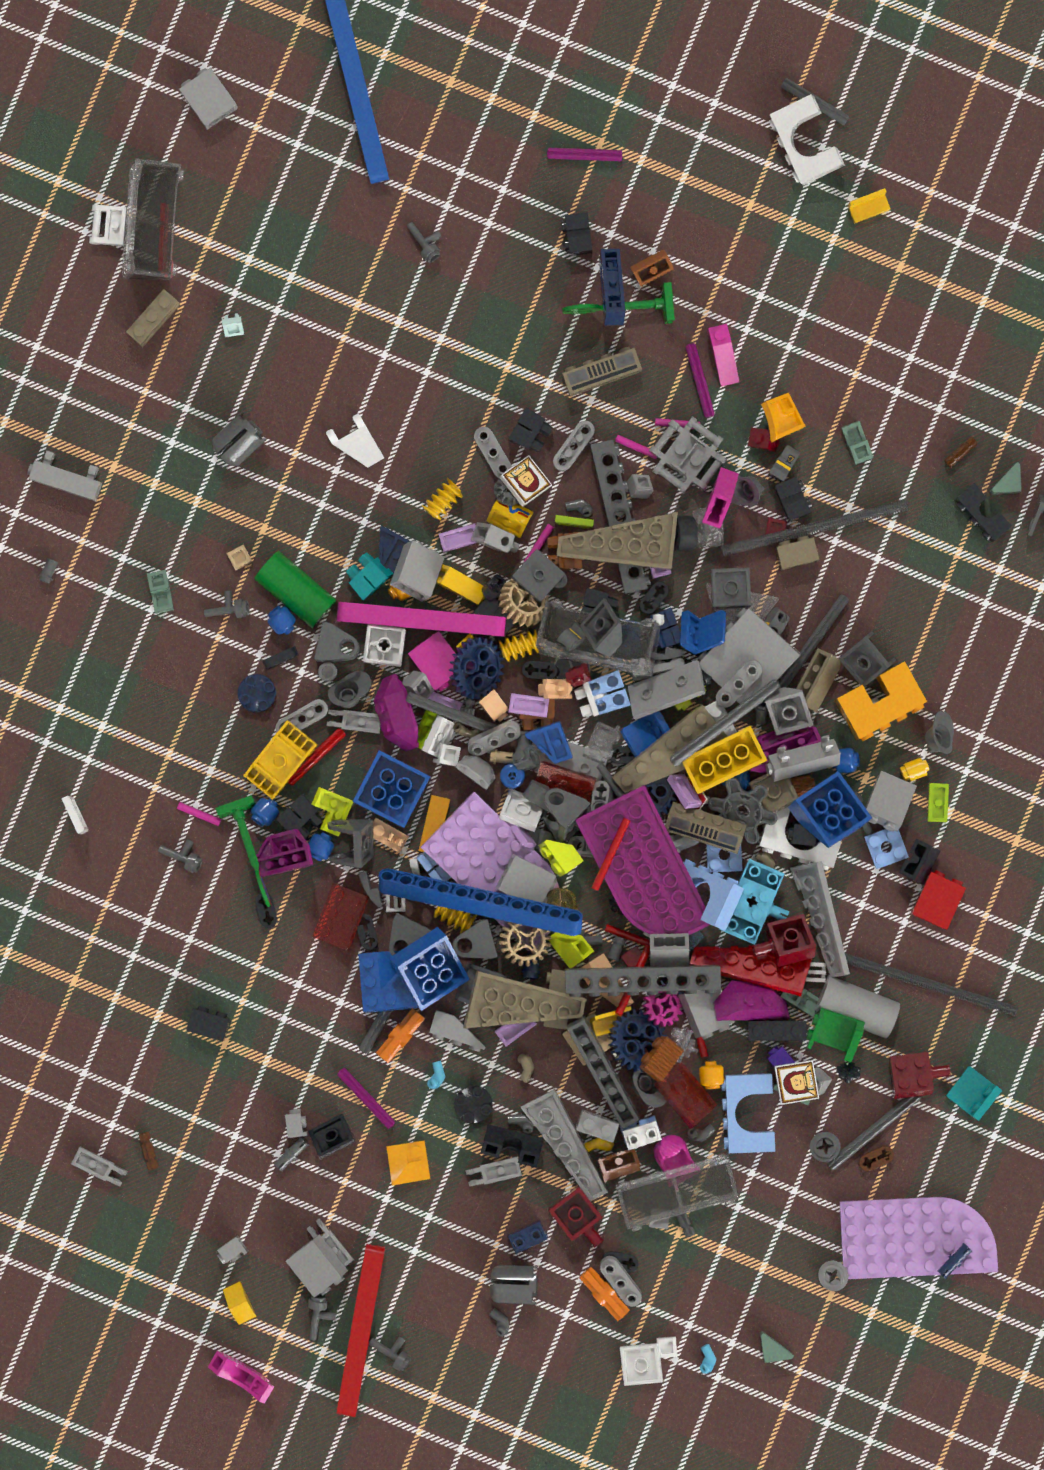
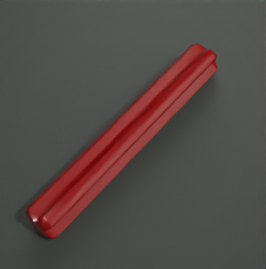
M338 728L305 759L288 783L294 785L346 736V733L341 728Z

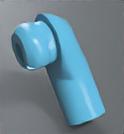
M441 1061L432 1063L434 1074L427 1082L430 1089H437L445 1079Z
M709 1344L701 1347L705 1357L700 1365V1371L704 1374L710 1373L716 1363V1357Z

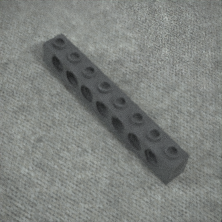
M613 440L591 444V453L608 526L636 521L630 515V511L633 510L631 500L626 498L625 492H629L627 482L622 481L621 474L624 473L622 462L618 463L617 455H620L618 444H614ZM607 456L611 457L613 464L605 466L602 459ZM614 475L618 481L616 484L611 485L607 482V477ZM619 494L622 497V501L614 503L611 500V496ZM623 512L626 515V520L623 522L617 521L615 518L616 513ZM618 564L625 595L648 589L647 585H650L648 574H644L643 566ZM629 569H638L639 576L636 578L630 577L628 574Z
M719 965L564 969L565 993L569 994V997H581V993H589V996H600V993H608V996H619L620 992H627V995H639V992H647V995H658V991H666V994H678V991H685V994H697V990H705V993H716V990H721V967ZM701 974L705 975V983L702 985L696 984V977ZM662 975L666 976L667 983L663 986L658 985L657 978ZM679 975L686 976V983L684 985L676 983ZM584 977L590 980V984L586 988H582L579 985V981ZM607 977L609 979L608 986H599L600 978ZM620 977L628 978L629 982L625 987L618 985ZM639 977H647L648 982L645 986L638 985L637 980Z

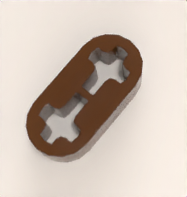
M880 1146L863 1154L859 1158V1166L864 1171H872L890 1163L894 1158V1152L888 1146ZM883 1149L886 1152L890 1151L887 1160L884 1157L877 1158V1156L882 1154ZM867 1157L869 1160L875 1158V1161L870 1163L871 1167L863 1166L864 1158Z

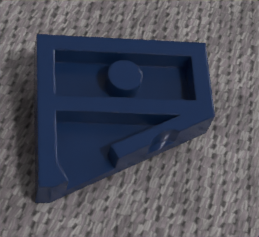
M382 525L380 527L379 559L386 569L389 568L394 573L403 546L410 541Z

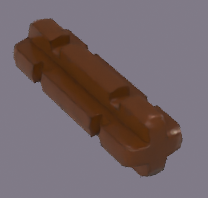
M970 437L965 444L963 443L952 453V456L950 455L945 459L946 465L950 468L957 463L956 461L961 460L970 452V449L977 446V441Z
M144 1132L139 1134V1140L142 1142L143 1155L145 1160H147V1169L152 1170L159 1165L157 1159L155 1160L154 1158L156 1154L153 1143L150 1142V1133Z

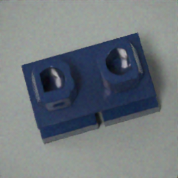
M671 607L656 613L664 615L663 625L650 626L643 629L644 633L654 629L656 636L647 639L650 649H664L680 644L681 633L678 625L674 626L677 622ZM653 615L641 622V625L653 621Z
M541 1220L535 1221L525 1226L524 1229L520 1228L507 1235L516 1254L548 1240V1235Z

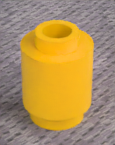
M917 758L903 764L899 769L903 780L911 782L927 776L929 766L926 760L922 761L921 758Z

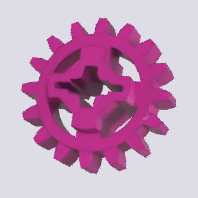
M658 991V994L663 993L660 995V998H655L656 995L643 997L646 1001V1004L642 1005V1007L646 1008L643 1014H648L647 1020H654L653 1025L655 1026L659 1025V1023L661 1027H665L666 1024L668 1026L673 1025V1021L679 1020L677 1015L683 1014L680 1011V1008L683 1006L680 1004V999L676 996L677 994H666V991ZM666 1014H671L668 1018L663 1019V1017H665Z

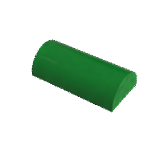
M279 550L263 565L254 578L255 581L311 629L316 626L337 601Z

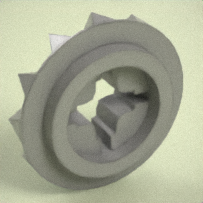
M827 1261L820 1267L818 1273L820 1283L827 1290L839 1291L848 1283L847 1267H844L841 1262ZM835 1270H837L836 1275L839 1277V1279L835 1278L833 1281H831L832 1275L830 1274V1272L832 1273Z

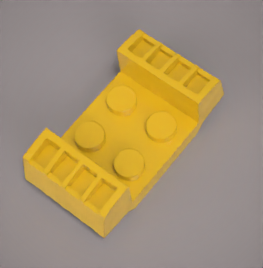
M287 720L243 776L273 800L284 789L289 779L305 759L311 755L318 744Z

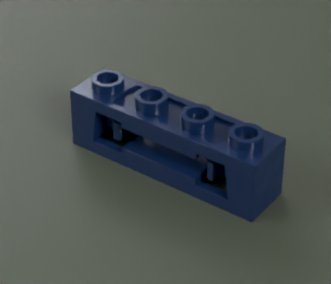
M601 249L599 269L604 325H624L625 301L620 249Z

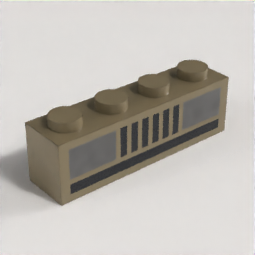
M625 347L620 349L618 354L612 355L608 353L601 356V360L594 362L591 359L583 362L581 367H568L564 369L565 372L562 373V377L569 397L640 373L642 372V367L635 348Z
M673 802L665 825L668 832L738 854L747 826L699 809H685L682 804Z

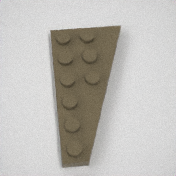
M678 512L561 536L558 539L557 557L671 570Z
M700 704L612 776V778L623 792L626 793L642 785L684 770L683 763L675 767L671 763L670 757L715 724L716 721L704 706ZM723 731L699 750H702L728 736Z
M476 971L463 1028L582 1018L586 998L569 997V994Z

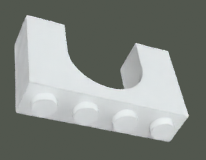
M812 94L770 114L771 120H769L774 131L777 130L780 136L777 138L781 148L784 147L787 152L785 158L788 164L793 165L795 171L792 173L796 182H800L802 185H806L845 166L838 148L835 146L811 157L799 154L794 146V133L798 126L822 114Z
M788 807L776 812L778 820L774 825L765 824L759 846L763 847L762 851L773 854V851L781 853V857L791 859L792 856L797 857L799 862L804 864L822 861L823 868L827 871L829 867L834 868L841 841L829 848L820 841L809 850L794 848L788 842L785 835V827L790 813Z

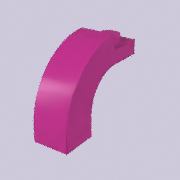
M218 1350L208 1366L217 1376L237 1384L264 1404L274 1388L269 1383L270 1380L262 1374Z

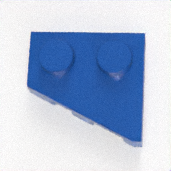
M560 721L525 733L526 738L530 739L554 764L573 758Z

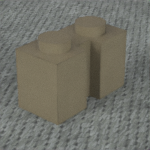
M807 535L797 538L798 542L790 543V540L779 543L775 550L781 571L819 561L814 537L809 538Z

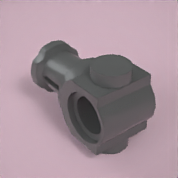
M520 731V736L515 739L518 747L515 749V753L512 754L513 765L518 770H523L524 772L535 770L540 765L537 751L531 745L530 739H527L525 733L528 731Z

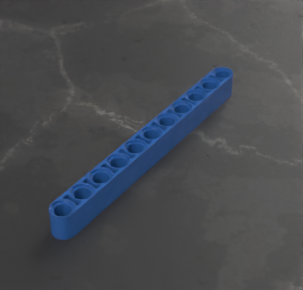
M325 0L370 183L374 184L389 180L345 0Z
M386 868L379 872V891L383 894L570 936H576L582 932L583 915L580 911L393 869Z

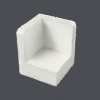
M440 744L438 759L434 758L433 762L456 766L461 748Z

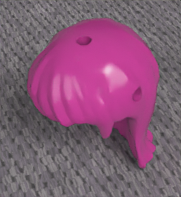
M667 1135L656 1143L654 1157L667 1178L668 1186L680 1183L700 1171V1168L693 1162L687 1145L681 1137Z

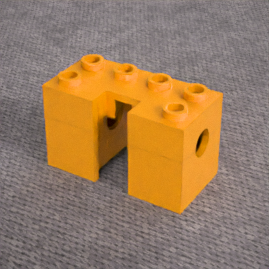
M905 661L876 677L886 695L880 701L873 704L863 685L834 700L856 740L861 739L863 742L874 736L873 731L877 729L883 731L891 726L890 722L896 719L899 722L908 717L906 713L911 711L913 714L925 708L923 704L927 700Z

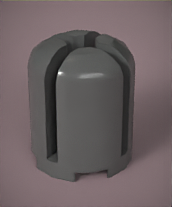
M242 411L212 439L214 451L217 455H222L221 459L230 466H239L267 440V438L261 437L263 432L252 420L247 421L242 416L244 414Z
M495 1266L490 1274L491 1283H495L490 1285L492 1300L496 1303L536 1305V1301H533V1296H537L538 1279L536 1274H534V1270H538V1266Z

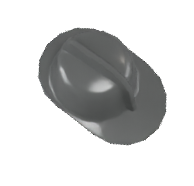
M738 476L731 503L753 507L758 504L762 491L765 488L753 476Z
M362 671L348 674L330 687L328 691L329 700L339 707H354L358 704L360 698L370 690V676Z
M945 711L936 713L933 726L925 733V741L929 753L942 752L949 754L952 751L954 725L950 715Z
M645 1071L633 1072L632 1088L635 1093L640 1095L644 1103L654 1108L664 1105L668 1099V1091L664 1082L655 1081Z

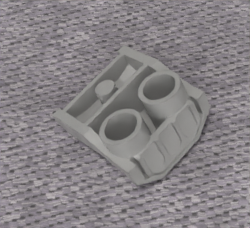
M464 756L455 766L460 772L486 790L495 780L493 767L479 756Z

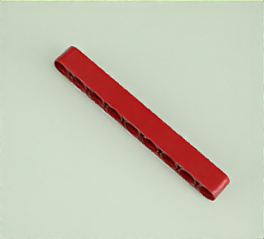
M366 1244L336 1414L356 1417L385 1247Z

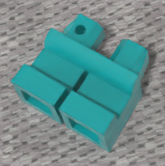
M368 553L363 554L358 559L364 567L362 570L354 564L346 571L351 579L349 584L362 600L369 598L394 574L389 568L386 569L380 563L378 557L374 559Z

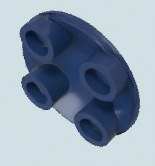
M260 674L249 675L240 683L238 699L246 710L263 712L274 703L276 689L273 682L266 676Z

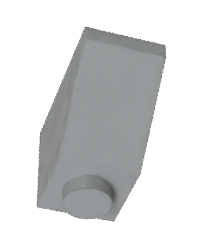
M412 671L402 681L407 693L412 692L428 698L434 692L426 674L423 672Z

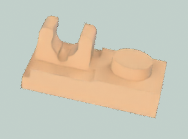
M377 818L373 821V838L400 853L409 836Z

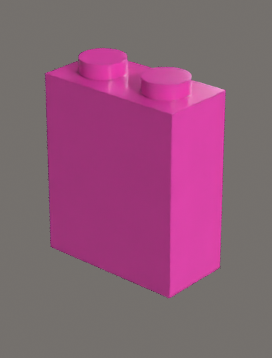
M720 468L702 523L721 528L734 494L739 473Z
M438 631L410 651L408 655L418 669L426 674L435 691L439 689L441 692L450 686L448 682L452 679L449 677L453 675V672L449 671L450 668H453L450 661L455 660L452 656L455 652Z

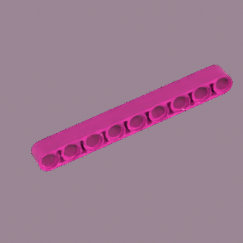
M338 602L337 621L501 637L505 635L506 617Z

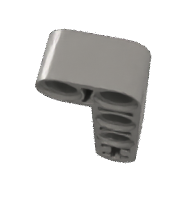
M598 781L594 785L590 811L615 799L616 794L607 782ZM574 836L569 840L568 844L573 845L580 856L593 857L583 836ZM582 842L581 849L577 850L578 843Z

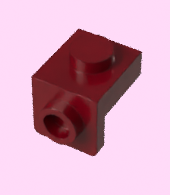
M751 427L747 446L776 452L780 439L771 442L770 430Z
M586 663L569 668V672L565 673L566 680L573 687L592 681Z

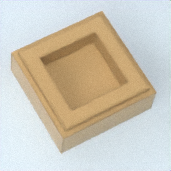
M244 545L227 553L235 570L253 562Z

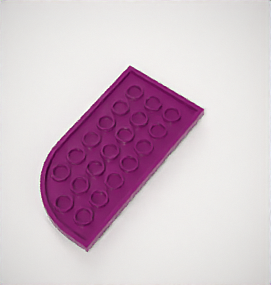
M645 785L575 820L599 869L623 818L631 820L604 878L620 910L634 926L648 934L689 933L690 935L710 925L700 920L706 907Z

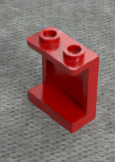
M937 870L934 873L930 872L915 907L912 908L910 914L947 930L966 890L962 886L963 882L954 878L950 881L945 878L944 873Z

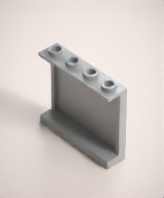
M751 607L747 610L743 608L736 616L739 619L734 624L730 622L725 628V642L722 645L711 648L709 652L704 651L697 658L700 660L701 669L709 674L721 687L747 661L756 660L761 664L762 674L736 700L739 704L743 703L773 679L777 681L801 654L753 612ZM750 667L749 672L751 674H754L756 672V669L754 667ZM741 681L735 682L737 687H742Z

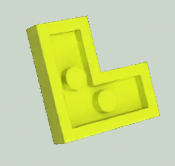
M318 787L311 805L327 811L320 829L339 837L341 832L328 829V823L334 820H346L353 801Z

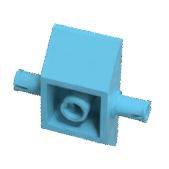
M749 859L737 884L744 888L724 932L755 945L766 917L772 916L779 920L786 919L787 917L780 915V913L788 916L789 911L775 906L773 903L785 873ZM753 896L755 897L756 905L749 907L747 898H752Z

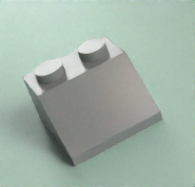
M783 687L765 700L776 735L814 725L802 690Z

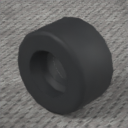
M677 516L674 549L676 551L694 550L698 541L696 519L693 516Z

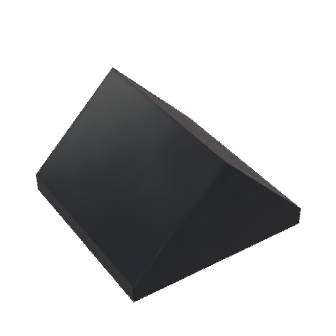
M343 1113L308 1131L320 1160L356 1141Z

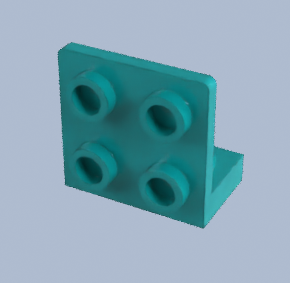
M968 1066L946 1096L979 1121L1002 1090L971 1066Z

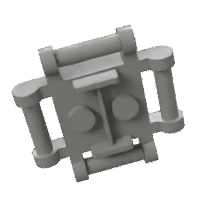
M693 416L684 428L671 419L668 423L669 427L655 446L649 449L652 454L660 459L652 472L656 475H661L675 485L682 494H684L691 483L705 491L710 479L721 464L724 465L727 461L725 457L715 451L723 441V438L721 436L717 437L706 429ZM694 428L713 442L712 446L709 447L689 432L690 429ZM676 430L680 433L668 451L663 454L661 449ZM710 457H713L715 461L702 479L696 478ZM666 464L679 475L684 477L686 481L683 483L677 477H675L666 469H664L663 466Z

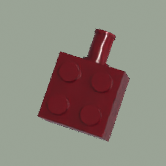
M804 914L767 923L766 936L768 942L752 945L755 957L772 953L778 967L814 958L816 945Z
M928 1052L890 1056L889 1058L894 1099L932 1095L934 1091V1078L951 1076L949 1064L935 1067L930 1065Z
M579 1185L548 1208V1211L571 1241L581 1234L588 1238L593 1247L598 1246L604 1241L593 1227L603 1217Z

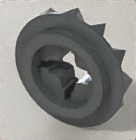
M499 479L494 485V494L497 500L507 506L518 504L519 502L512 493L504 492L507 487Z
M830 1132L818 1133L810 1142V1152L813 1158L819 1162L829 1163L835 1160L840 1153V1141ZM823 1140H825L827 1146H831V1148H828L827 1154H825L824 1150H820L824 1144Z

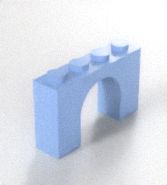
M685 859L683 863L695 887L706 882L710 887V898L700 920L725 931L744 888L738 886V881L730 877L725 880L723 879L724 875L715 871L711 874L709 873L710 869L701 865L697 868L695 867L696 863Z
M772 1074L725 1075V1081L721 1085L722 1091H725L726 1099H722V1109L726 1110V1118H723V1130H727V1137H724V1149H728V1153L775 1152L774 1131H746L738 1125L735 1118L736 1106L745 1096L751 1094H773Z

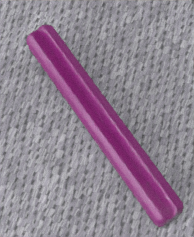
M548 148L547 158L622 161V151Z
M695 343L686 345V351L703 413L706 418L712 417L715 412Z
M342 1068L337 1073L338 1077L386 1128L389 1129L395 1124L394 1119L346 1068Z

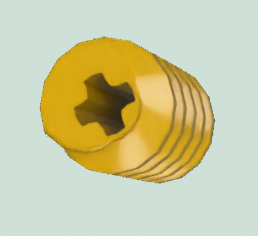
M447 478L449 485L442 483L444 490H436L438 496L431 495L433 502L426 500L428 507L422 505V508L434 519L442 520L440 513L447 514L445 507L452 509L450 502L457 504L458 502L455 497H463L461 490L449 478Z
M535 629L534 635L527 631L526 638L520 633L519 640L515 635L512 636V642L508 638H505L504 644L498 640L503 658L507 662H510V656L517 660L518 654L524 658L525 651L530 656L533 649L540 653V644Z
M437 906L434 912V918L441 915V922L448 919V926L454 923V930L461 927V934L471 927L477 917L476 914L470 917L471 913L466 912L464 914L463 911Z

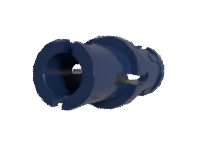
M963 1243L953 1255L950 1254L948 1256L949 1259L937 1271L947 1279L957 1266H961L960 1263L972 1253V1250Z

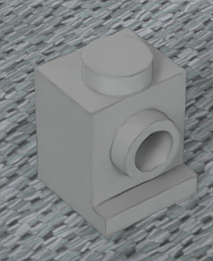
M301 1109L289 1110V1114L285 1115L288 1138L307 1136L308 1131H304V1128L307 1127L306 1116H302Z
M237 1235L217 1250L219 1252L217 1256L223 1264L230 1260L233 1263L241 1257V1252L245 1255L249 1250Z

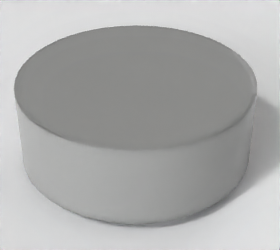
M330 662L323 663L318 669V675L323 681H333L337 676V668Z

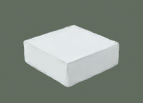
M676 1336L656 1338L657 1343H659L660 1358L677 1357Z

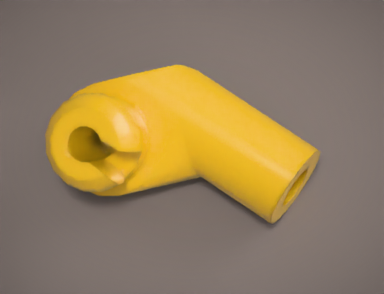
M595 1138L584 1143L588 1152L594 1149L610 1151L614 1146V1142Z

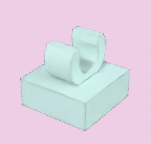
M236 313L234 318H228V315H225L224 319H222L225 337L243 335L244 329L241 316L239 317Z

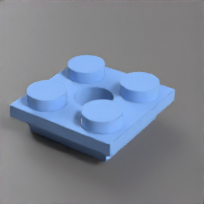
M884 829L864 837L876 869L909 858L899 830L889 831ZM885 841L891 844V850L888 853L881 850V845Z
M706 844L707 868L710 869L709 872L742 871L741 845L738 854L729 851V858L722 860L719 858V851L721 849Z

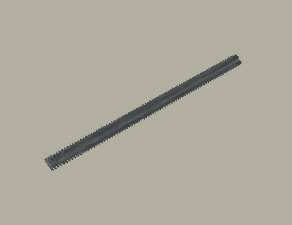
M906 500L897 501L888 505H881V507L877 506L858 511V513L853 512L844 516H837L835 519L833 517L828 520H821V522L798 526V528L793 527L784 531H777V533L773 532L768 534V536L766 534L761 535V537H754V539L749 538L740 542H733L731 545H722V554L728 556L730 553L732 555V552L733 554L737 553V551L739 553V550L744 552L746 548L747 550L748 548L751 550L753 547L755 549V546L760 548L762 544L763 546H767V543L772 545L774 542L776 544V541L779 543L778 540L780 542L781 540L783 542V539L788 541L790 537L795 539L797 536L799 538V535L800 537L804 536V534L806 536V533L807 535H811V532L813 534L815 531L820 533L822 529L823 531L825 529L827 531V528L832 530L834 526L836 529V526L838 528L841 525L843 527V524L848 526L850 522L855 524L857 521L859 523V520L864 522L865 519L866 521V518L867 520H871V517L873 519L875 516L880 518L882 514L884 516L885 514L887 516V513L892 515L894 511L896 514L898 510L903 512V509L904 511L907 509L908 511V503Z
M845 953L847 964L849 963L851 966L856 965L858 968L860 966V969L865 968V970H872L876 974L881 973L883 976L895 977L899 981L911 982L915 986L918 984L922 988L927 987L931 991L934 989L938 993L943 992L947 996L950 994L954 998L966 999L970 1003L973 1001V1004L974 1002L977 1005L982 1004L986 1008L989 1006V1009L990 1007L993 1010L996 1009V1011L998 1009L1000 1012L1003 1011L1002 1013L1005 1011V1014L1007 1012V1014H1012V1016L1013 1014L1015 1016L1017 1013V1006Z

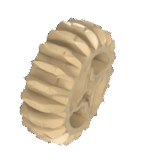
M513 579L506 582L500 590L502 593L498 597L500 601L499 607L504 608L502 614L506 613L507 619L511 618L513 624L518 622L520 627L524 624L527 627L531 626V624L536 625L542 621L548 612L547 608L550 603L547 600L549 596H546L539 603Z
M507 921L510 927L503 926L502 929L507 932L506 934L500 933L499 935L505 938V941H499L500 945L506 946L501 949V952L508 951L505 958L508 959L513 956L511 963L514 964L518 959L519 966H522L523 960L526 966H530V960H532L533 964H537L536 957L543 960V956L540 955L541 952L548 954L544 947H551L550 943H545V940L551 939V936H545V933L549 931L533 928L527 933H523L518 928L521 924ZM512 932L517 936V942L513 948L510 945ZM539 932L540 944L536 948L533 944V939ZM519 933L525 937L529 936L530 946L525 943L521 944L523 940H521L522 937ZM523 948H528L532 954L520 956L516 952Z

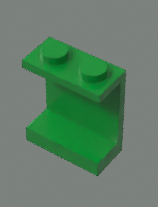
M821 1008L819 1014H815L813 1017V1029H809L807 1032V1040H809L807 1048L811 1049L815 1041L845 1051L844 1060L852 1062L863 1035L865 1022Z

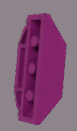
M393 674L382 679L373 702L384 737L406 752L419 747L418 725L411 703L406 701L407 690L398 679L397 674Z
M812 726L780 735H776L774 730L756 737L767 761L750 770L767 774L766 764H768V755L776 754L777 748L785 746V751L821 742L817 728Z
M298 829L268 836L260 847L258 854H256L262 877L313 865L310 846Z
M731 981L713 1003L716 1021L789 1020L790 1018L787 1002L777 990L744 981Z

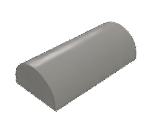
M828 975L815 1011L819 1012L821 1008L863 1021L865 1022V1031L886 1039L897 1020L900 1003Z

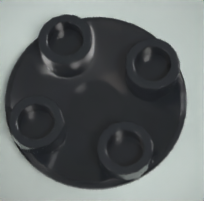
M470 1085L461 1089L454 1101V1108L458 1117L464 1122L471 1124L484 1121L490 1115L493 1106L492 1098L488 1091L477 1085Z

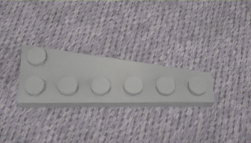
M822 861L791 867V873L798 891H802L805 899L802 901L804 907L808 908L811 919H809L811 926L816 928V939L830 976L838 977L850 974Z
M553 1089L522 1105L521 1109L532 1124L536 1126L544 1140L549 1143L554 1150L553 1152L561 1159L565 1168L573 1175L575 1181L590 1201L608 1193L605 1183L556 1090Z

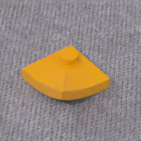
M789 393L761 404L768 421L771 442L806 427Z
M425 1140L386 1146L392 1186L430 1179Z

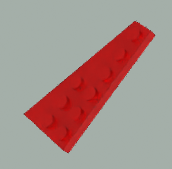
M718 946L695 947L689 966L719 965L722 976L801 996L812 958L778 967L772 953L755 957L752 946L738 948V946H731V948H719Z

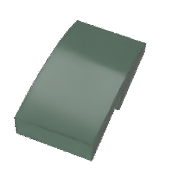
M860 421L841 427L854 463L858 464L872 459L873 455Z
M166 570L147 573L155 614L174 610Z
M803 989L801 996L786 992L782 993V998L810 1016L814 1017L817 1013L815 1007L819 998L806 989Z

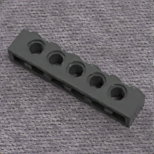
M583 1015L582 1018L568 1023L567 1029L621 1128L624 1129L639 1121L637 1110L586 1017Z

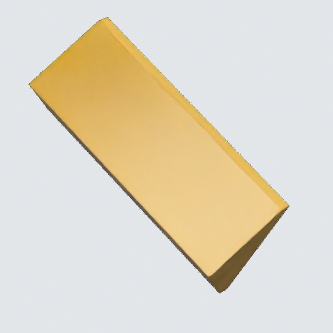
M751 726L695 752L682 763L697 794H700L766 762L767 759Z

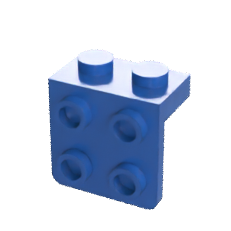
M688 610L682 612L680 645L694 655L722 645L725 642L726 612L720 610L702 618H698Z
M658 711L621 729V734L634 757H637L670 730L663 715Z

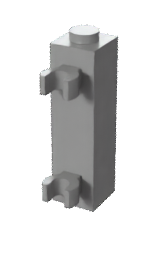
M46 451L43 463L34 461V464H30L27 475H30L29 479L31 481L95 502L97 501L102 486L101 482L95 480L99 470L98 467L90 465L87 477L51 466L55 454L50 451Z
M829 735L821 737V742L788 751H785V746L777 748L776 754L768 755L766 771L775 782L837 766L840 764L841 753L835 740H829Z

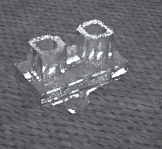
M674 1027L671 1037L678 1039L677 1045L684 1050L677 1060L681 1064L683 1056L689 1058L691 1052L697 1053L698 1049L694 1048L696 1040L690 1039L693 1033L692 1030L685 1027L683 1029Z

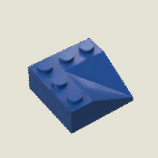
M379 750L353 802L404 828L431 777Z
M839 771L794 800L788 806L797 821L827 848L851 835L872 819V816Z
M438 927L389 958L421 1011L470 980L449 939Z
M390 951L358 954L363 1012L365 1013L419 1008L389 959L392 956Z

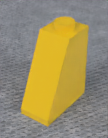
M442 564L436 584L477 605L484 600L485 596L482 593L483 585L452 567Z

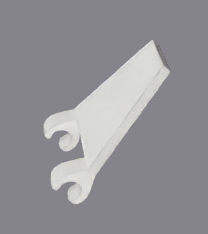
M356 414L353 416V420L358 427L357 430L338 440L332 429L328 430L326 435L334 446L368 468L384 459L361 416Z

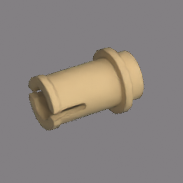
M497 749L491 750L489 761L493 762V764H496V762L513 764V759L506 757H512L514 752L497 751Z

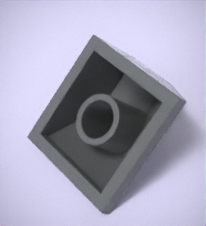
M603 598L581 623L580 627L595 651L611 657L622 644V625L607 599Z

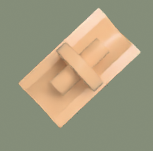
M543 679V684L538 685L539 696H544V699H572L571 691L573 688L566 679Z

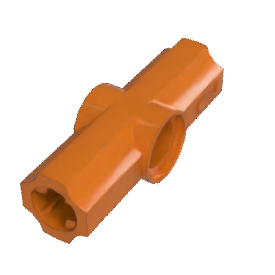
M412 1008L402 1022L398 1023L388 1035V1039L376 1054L389 1063L397 1052L412 1038L413 1033L425 1018Z
M588 1268L579 1277L592 1292L593 1297L602 1307L604 1306L617 1321L630 1311L617 1296L616 1291L611 1285L604 1281L594 1268Z

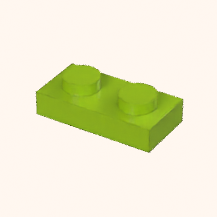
M428 710L425 711L418 726L419 747L417 748H423L424 742L438 714Z
M929 783L927 822H947L949 784Z

